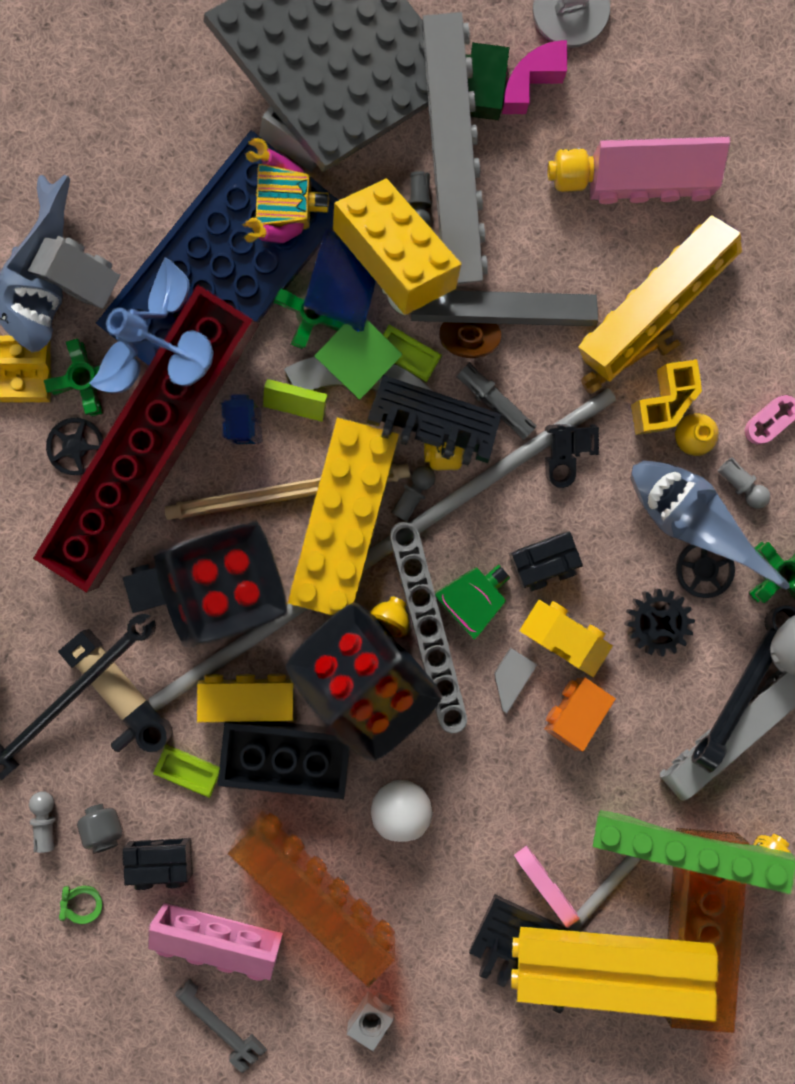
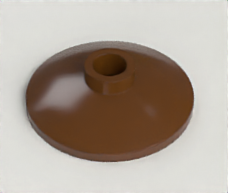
M443 322L439 330V339L443 347L456 356L481 358L493 353L498 348L501 342V330L497 324Z

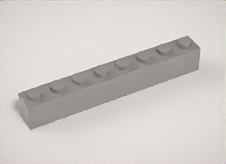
M462 12L424 15L422 19V36L439 237L461 262L457 284L483 281V275L488 274L486 255L481 256L480 243L485 242L484 223H479L478 211L483 210L482 192L476 191L475 178H480L479 158L473 157V145H477L478 135L477 126L471 125L470 112H475L474 91H468L467 78H472L471 57H466L465 44L470 43L469 24L463 23Z

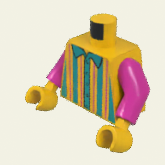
M256 138L248 143L256 147L258 155L250 151L246 153V158L250 162H256L261 159L263 164H258L256 218H250L243 224V227L252 228L254 233H248L244 236V239L249 243L254 242L258 238L267 242L285 243L301 234L303 229L309 228L310 212H328L329 193L311 192L310 176L301 167L285 156L268 149L267 144L262 139Z

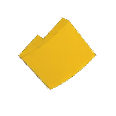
M0 336V402H50L51 393L46 392L43 381L51 378L50 341L40 351L31 352L19 344L12 336Z

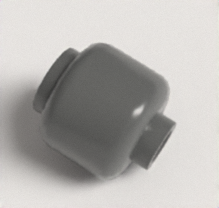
M103 804L85 809L86 815L77 822L82 846L85 849L92 850L93 854L116 847L118 845L117 840L123 835L117 811L113 808L104 809Z

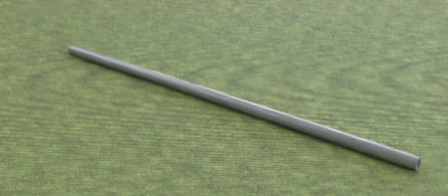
M607 388L555 424L569 423L576 428L615 402L616 397ZM543 431L409 523L420 534L550 446L551 433ZM402 528L396 534V541L401 545H404L413 538V533L408 528ZM390 535L369 549L363 572L393 552ZM287 604L288 614L286 616L249 630L149 698L151 706L156 711L160 710L197 685L198 680H204V675L213 674L307 609Z

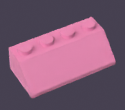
M730 137L600 141L593 155L594 178L593 182H590V200L599 199L601 204H612L617 202L618 199L630 198L631 203H643L648 201L649 198L661 197L662 202H674L679 200L680 197L691 196L693 201L708 200L721 187Z
M163 903L150 924L148 949L156 951L158 955L163 957L178 956L185 958L194 965H203L205 963L216 966L218 970L225 973L236 971L246 974L247 977L253 980H271L283 933Z

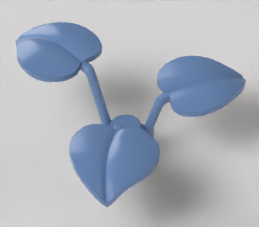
M164 258L153 283L148 299L149 312H137L133 309H130L128 312L122 308H117L109 315L107 329L110 333L116 335L117 340L120 342L112 345L104 356L96 376L90 382L91 386L107 393H121L131 388L140 373V363L135 359L138 351L132 343L141 342L144 339L174 352L168 364V373L171 380L181 386L191 385L206 373L211 364L213 353L211 344L204 335L194 331L186 332L180 338L177 348L149 334L148 327L142 319L166 318L168 312H178L187 300L190 290L189 280L186 274L168 258Z

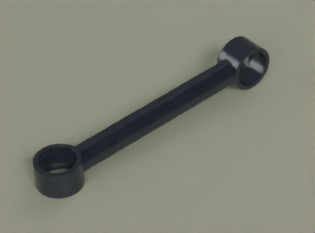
M785 605L774 608L767 613L764 620L767 630L766 634L710 733L695 748L691 761L708 773L713 772L722 762L726 754L727 747L725 745L772 663L770 646L778 630L775 623L776 614L784 611L792 618L795 616L794 607Z

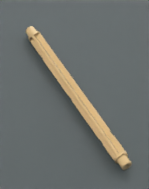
M392 464L387 482H399L398 479L410 477L408 464L397 466ZM321 478L186 502L180 501L176 502V505L165 506V516L167 520L176 518L184 520L188 517L313 496L317 494Z

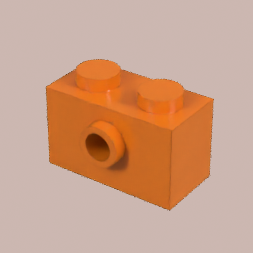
M586 677L577 678L575 681L572 679L568 682L562 692V695L565 696L559 707L555 705L546 717L548 724L544 729L574 751L582 752L616 699Z

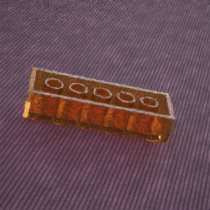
M261 811L236 837L228 855L369 988L395 961L394 929L383 919L379 922L371 914L372 909L367 902L361 898L356 900L349 894V886L340 877L334 879L326 872L328 869L326 864L318 856L314 855L311 857L303 850L305 848L304 843L296 835H287L281 829L283 826L281 821L274 814L269 813L266 815Z
M676 828L678 832L749 845V842L737 832ZM673 866L667 939L713 943L718 954L715 988L717 995L716 1021L664 1016L671 1028L734 1033L746 883Z

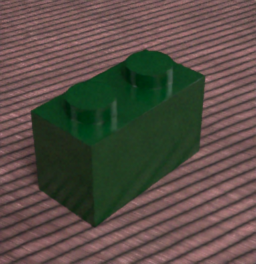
M472 42L471 54H465L466 57H471L472 78H467L468 91H474L475 112H470V117L499 121L510 47Z

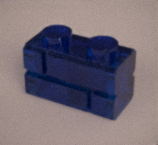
M230 395V400H224L221 403L222 418L225 419L222 422L223 437L235 445L260 444L263 442L262 427L259 425L262 423L261 408L253 399H249V395Z

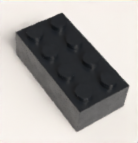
M276 721L224 722L217 786L344 800L350 748L338 739L328 727Z

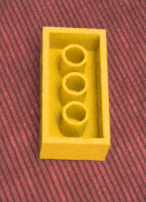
M387 178L334 202L333 230L404 315L456 289L461 262Z

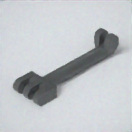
M189 979L183 988L180 987L176 991L175 996L234 1050L230 1054L229 1062L240 1072L245 1073L249 1069V1065L245 1060L250 1064H254L258 1060V1057L251 1049L262 1056L267 1051L266 1047L253 1034L243 1041L195 996L198 986Z

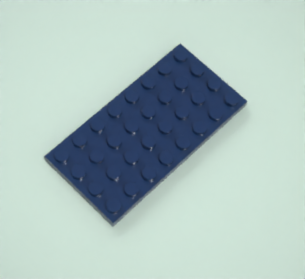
M250 130L97 320L96 324L117 340V336L110 333L107 329V320L113 310L122 308L128 312L130 309L137 312H149V295L164 258L171 260L186 274L190 283V290L186 302L178 312H168L166 318H142L148 327L149 334L163 341L165 340L197 285L259 323L273 306L277 292L280 289L285 290L333 231L334 202L339 200L310 177L311 192L329 193L328 212H310L309 228L303 229L301 234L285 243L262 241L260 238L251 243L246 242L244 236L248 233H254V231L250 227H243V224L250 218H256L258 164H263L261 159L256 162H250L246 158V153L250 151L258 155L256 147L248 142L256 138L262 139L254 131ZM263 140V141L267 144L268 149H271V150H273V151H275V152L281 154V153L278 152L275 148H273L270 144H268L265 140ZM147 339L132 343L138 351L137 357L149 366L160 346Z

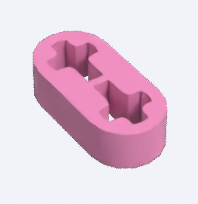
M784 395L775 398L746 424L745 436L754 444H764L775 438L795 420V398ZM787 403L789 405L787 410L789 416L783 415L776 419L774 415L780 410L778 404L784 405ZM768 421L770 425L764 430L766 436H756L754 434L757 430L755 424L761 425Z

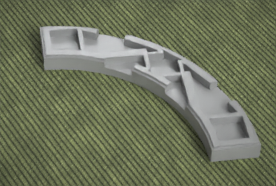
M315 357L299 361L284 368L291 383L297 387L315 391L321 388L343 385ZM395 364L384 374L431 390L420 379ZM382 377L374 384L371 390L378 391Z

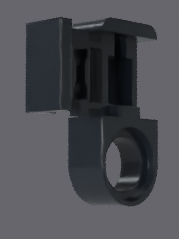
M569 423L547 425L545 427V431L551 433V457H545V474L554 486L566 488L575 481L576 458L572 454H575L576 457H579L581 452H589V455H599V427L595 424L586 428H575ZM559 465H566L569 469L567 477L560 481L555 480L553 477L554 469Z

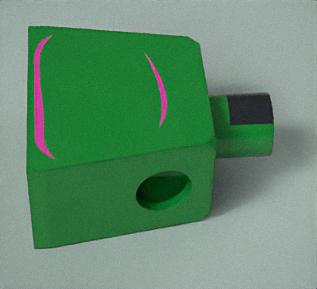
M499 564L485 576L477 567H474L437 590L435 596L470 636L476 639L505 603L506 599L499 593L498 589L510 579V576Z

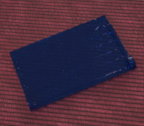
M325 229L303 306L314 310L318 314L349 324L355 331L361 332L365 328L376 280L336 232Z

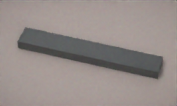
M453 290L412 311L411 321L596 327L598 323L597 295Z

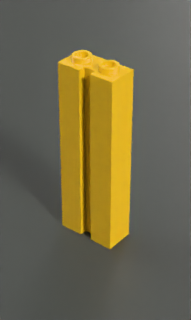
M520 927L519 938L513 937L512 957L518 958V969H512L511 989L517 990V1002L716 1021L717 995L715 988L718 954L713 943Z

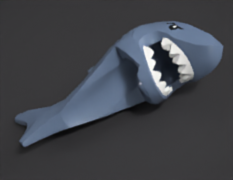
M44 175L38 177L37 194L40 204L38 220L18 247H13L10 258L0 270V324L19 344L31 352L40 351L50 341L54 330L51 323L63 301L62 289L42 280L28 272V269L45 237L56 239L57 236L63 238L64 210L70 184V178L67 175H63L54 184L48 182Z
M642 461L633 465L630 479L636 495L649 516L665 534L732 559L784 589L790 587L789 583L751 545L714 487L707 480L690 471L663 462Z

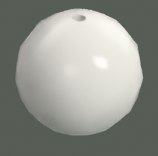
M392 781L383 786L373 798L371 806L373 826L385 839L398 842L416 840L424 834L431 824L433 812L430 799L423 788L411 781Z

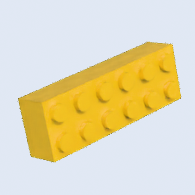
M337 417L288 598V604L334 615L342 608L355 602L399 439L398 433L392 432L388 439L381 437L383 429Z

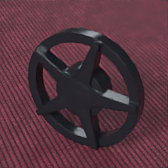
M68 418L62 420L51 429L46 441L47 456L52 465L62 473L74 476L83 475L87 468L84 469L82 457L89 450H98L104 438L100 430L90 421L82 418ZM81 423L75 434L66 436L59 431L65 425ZM86 425L95 432L99 446L88 444L87 440L83 437ZM55 435L63 441L62 451L56 456L53 455L52 451ZM66 456L75 460L78 471L65 469L57 461Z
M692 544L688 545L680 553L676 562V576L682 588L689 594L700 598H712L725 592L734 579V560L726 558L715 561L708 557L707 550L701 548L700 558L694 563L683 561L685 556L692 549L698 547ZM728 563V577L721 586L716 579L719 567ZM682 565L691 568L695 576L690 587L683 579ZM701 581H710L717 588L716 591L710 593L694 591Z

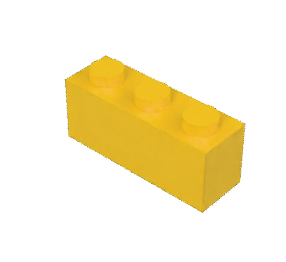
M212 674L204 675V680H198L197 722L293 721V682L291 679H286L285 674H268L267 679H255L253 674L236 675V680H223V675Z

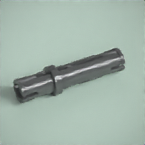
M470 362L456 376L476 395V400L483 401L494 412L502 414L500 419L510 426L522 440L537 427L494 386L496 383L492 379L489 381Z

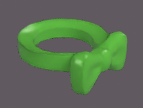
M87 885L78 886L72 890H69V886H64L60 901L59 920L64 921L67 917L77 924H87L94 921L99 916L103 906L101 895L95 888ZM87 893L94 897L96 907L91 914L81 916L67 907L68 900L73 899L78 894Z

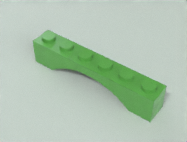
M603 810L599 811L592 846L594 848L791 894L795 874V857L792 853L758 845L730 843L694 836L660 827L631 816Z

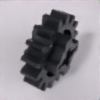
M658 588L654 589L653 596L647 591L642 592L644 600L640 601L634 598L632 602L636 608L634 610H626V613L632 616V620L625 621L624 625L633 629L627 634L628 638H638L634 646L641 649L646 645L645 653L650 655L654 653L655 649L661 657L665 656L666 649L673 654L677 653L675 645L686 646L687 643L683 637L685 635L693 636V632L687 629L688 624L695 623V619L687 618L686 615L692 611V608L689 606L682 607L681 605L685 598L678 596L673 599L674 591L667 590L664 596L662 590ZM655 602L667 603L661 609H655L650 606ZM641 615L644 617V628L642 630L640 627ZM652 615L662 617L664 627L668 630L656 627L658 623ZM677 616H678V628H676V617H677ZM659 636H665L669 639L660 643L652 642Z

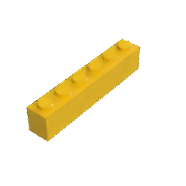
M712 215L703 224H699L693 230L691 236L681 246L675 247L670 256L659 267L654 268L647 279L637 289L632 290L615 311L607 314L603 323L584 337L578 346L583 361L611 382L742 252L741 233Z

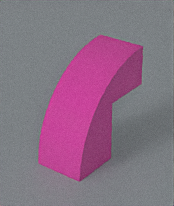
M559 40L541 45L529 52L517 64L506 87L502 114L527 113L530 103L529 84H563L567 73V40Z

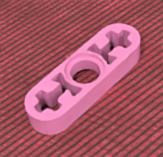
M526 845L514 854L520 866L563 924L569 928L579 921L580 917L558 886L555 883L553 884L548 873L529 847Z

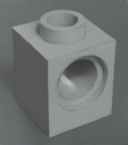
M368 991L348 1021L347 1035L371 1051H374L394 1020V1007L391 1006V1001L381 993L374 995ZM376 1014L380 1018L376 1021H369L365 1016Z

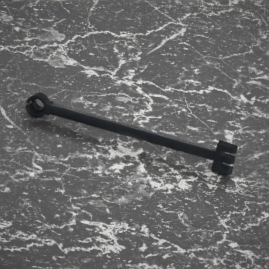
M139 614L129 620L127 632L6 748L0 744V766L3 765L5 768L0 772L1 781L19 766V763L13 758L136 641H144L155 633V620L142 627V634L138 633L135 627L136 624L141 625L151 617L150 615Z

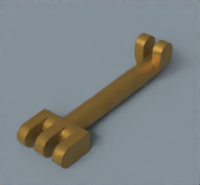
M670 329L662 335L659 333L623 370L656 349L664 356L681 345L678 339L672 341L669 345L666 344L665 340L675 334L673 330ZM593 371L581 378L582 385L589 394L602 388L601 384L607 381L599 373L594 374Z

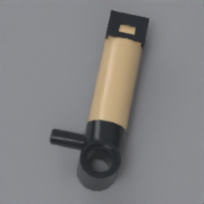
M90 629L81 631L57 651L71 668L77 667L82 674L106 653L102 648L103 644ZM115 662L91 684L128 727L126 731L111 743V748L115 752H120L135 738L138 746L150 753L162 749L171 740L173 730L170 722L156 712ZM149 727H155L160 731V741L150 738Z

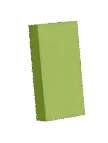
M389 324L383 336L403 354L394 364L427 383L442 354Z
M267 379L264 386L263 407L323 422L328 394Z
M166 744L153 774L210 798L218 781L219 766Z

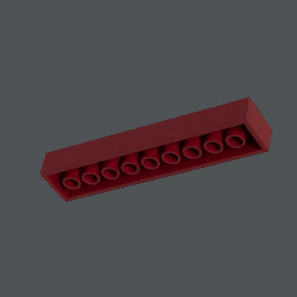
M197 285L164 341L178 348L180 338L184 333L194 331L204 335L209 340L213 353L209 368L204 376L195 383L188 386L178 385L171 380L168 373V364L174 352L160 346L34 555V560L86 593L100 587L259 327L257 322Z

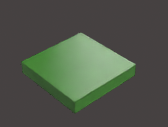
M357 310L314 357L360 400L403 354Z

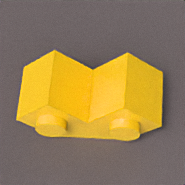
M698 359L668 363L657 370L661 397L638 400L631 405L635 435L666 431L676 427L691 403L702 392Z
M538 600L519 631L594 678L613 645L603 639L606 633L591 624L588 628L583 627L566 616L569 610L554 601L549 606L543 601Z

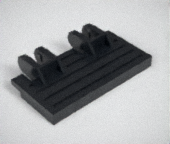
M383 375L366 423L379 427L381 421L385 422L381 437L386 439L391 435L394 426L403 428L400 443L404 445L408 444L411 432L416 433L415 440L439 448L442 442H445L443 458L450 459L453 455L455 446L463 448L465 450L462 455V464L469 466L473 452L477 453L475 460L488 464L502 414Z
M494 894L469 949V953L481 959L486 947H489L479 972V976L487 979L491 974L498 957L505 959L497 975L496 983L501 987H505L512 974V969H518V958L512 957L513 937L519 938L520 927L571 930ZM553 1005V1011L561 1014L564 1006Z

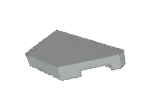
M512 648L508 650L494 672L501 707L506 713L537 666L536 663Z

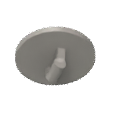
M534 0L532 8L533 19L539 32L548 41L567 40V48L581 47L594 41L604 30L610 14V0Z

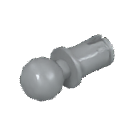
M733 457L728 459L717 470L736 489L735 493L738 495L743 492L746 493L745 500L749 506L761 509L769 504L771 495L768 488L762 485H755L756 476H751Z
M45 791L35 793L29 801L30 811L36 815V818L29 820L30 825H33V851L37 853L54 850L53 822H55V817H49V813L54 807L53 796Z

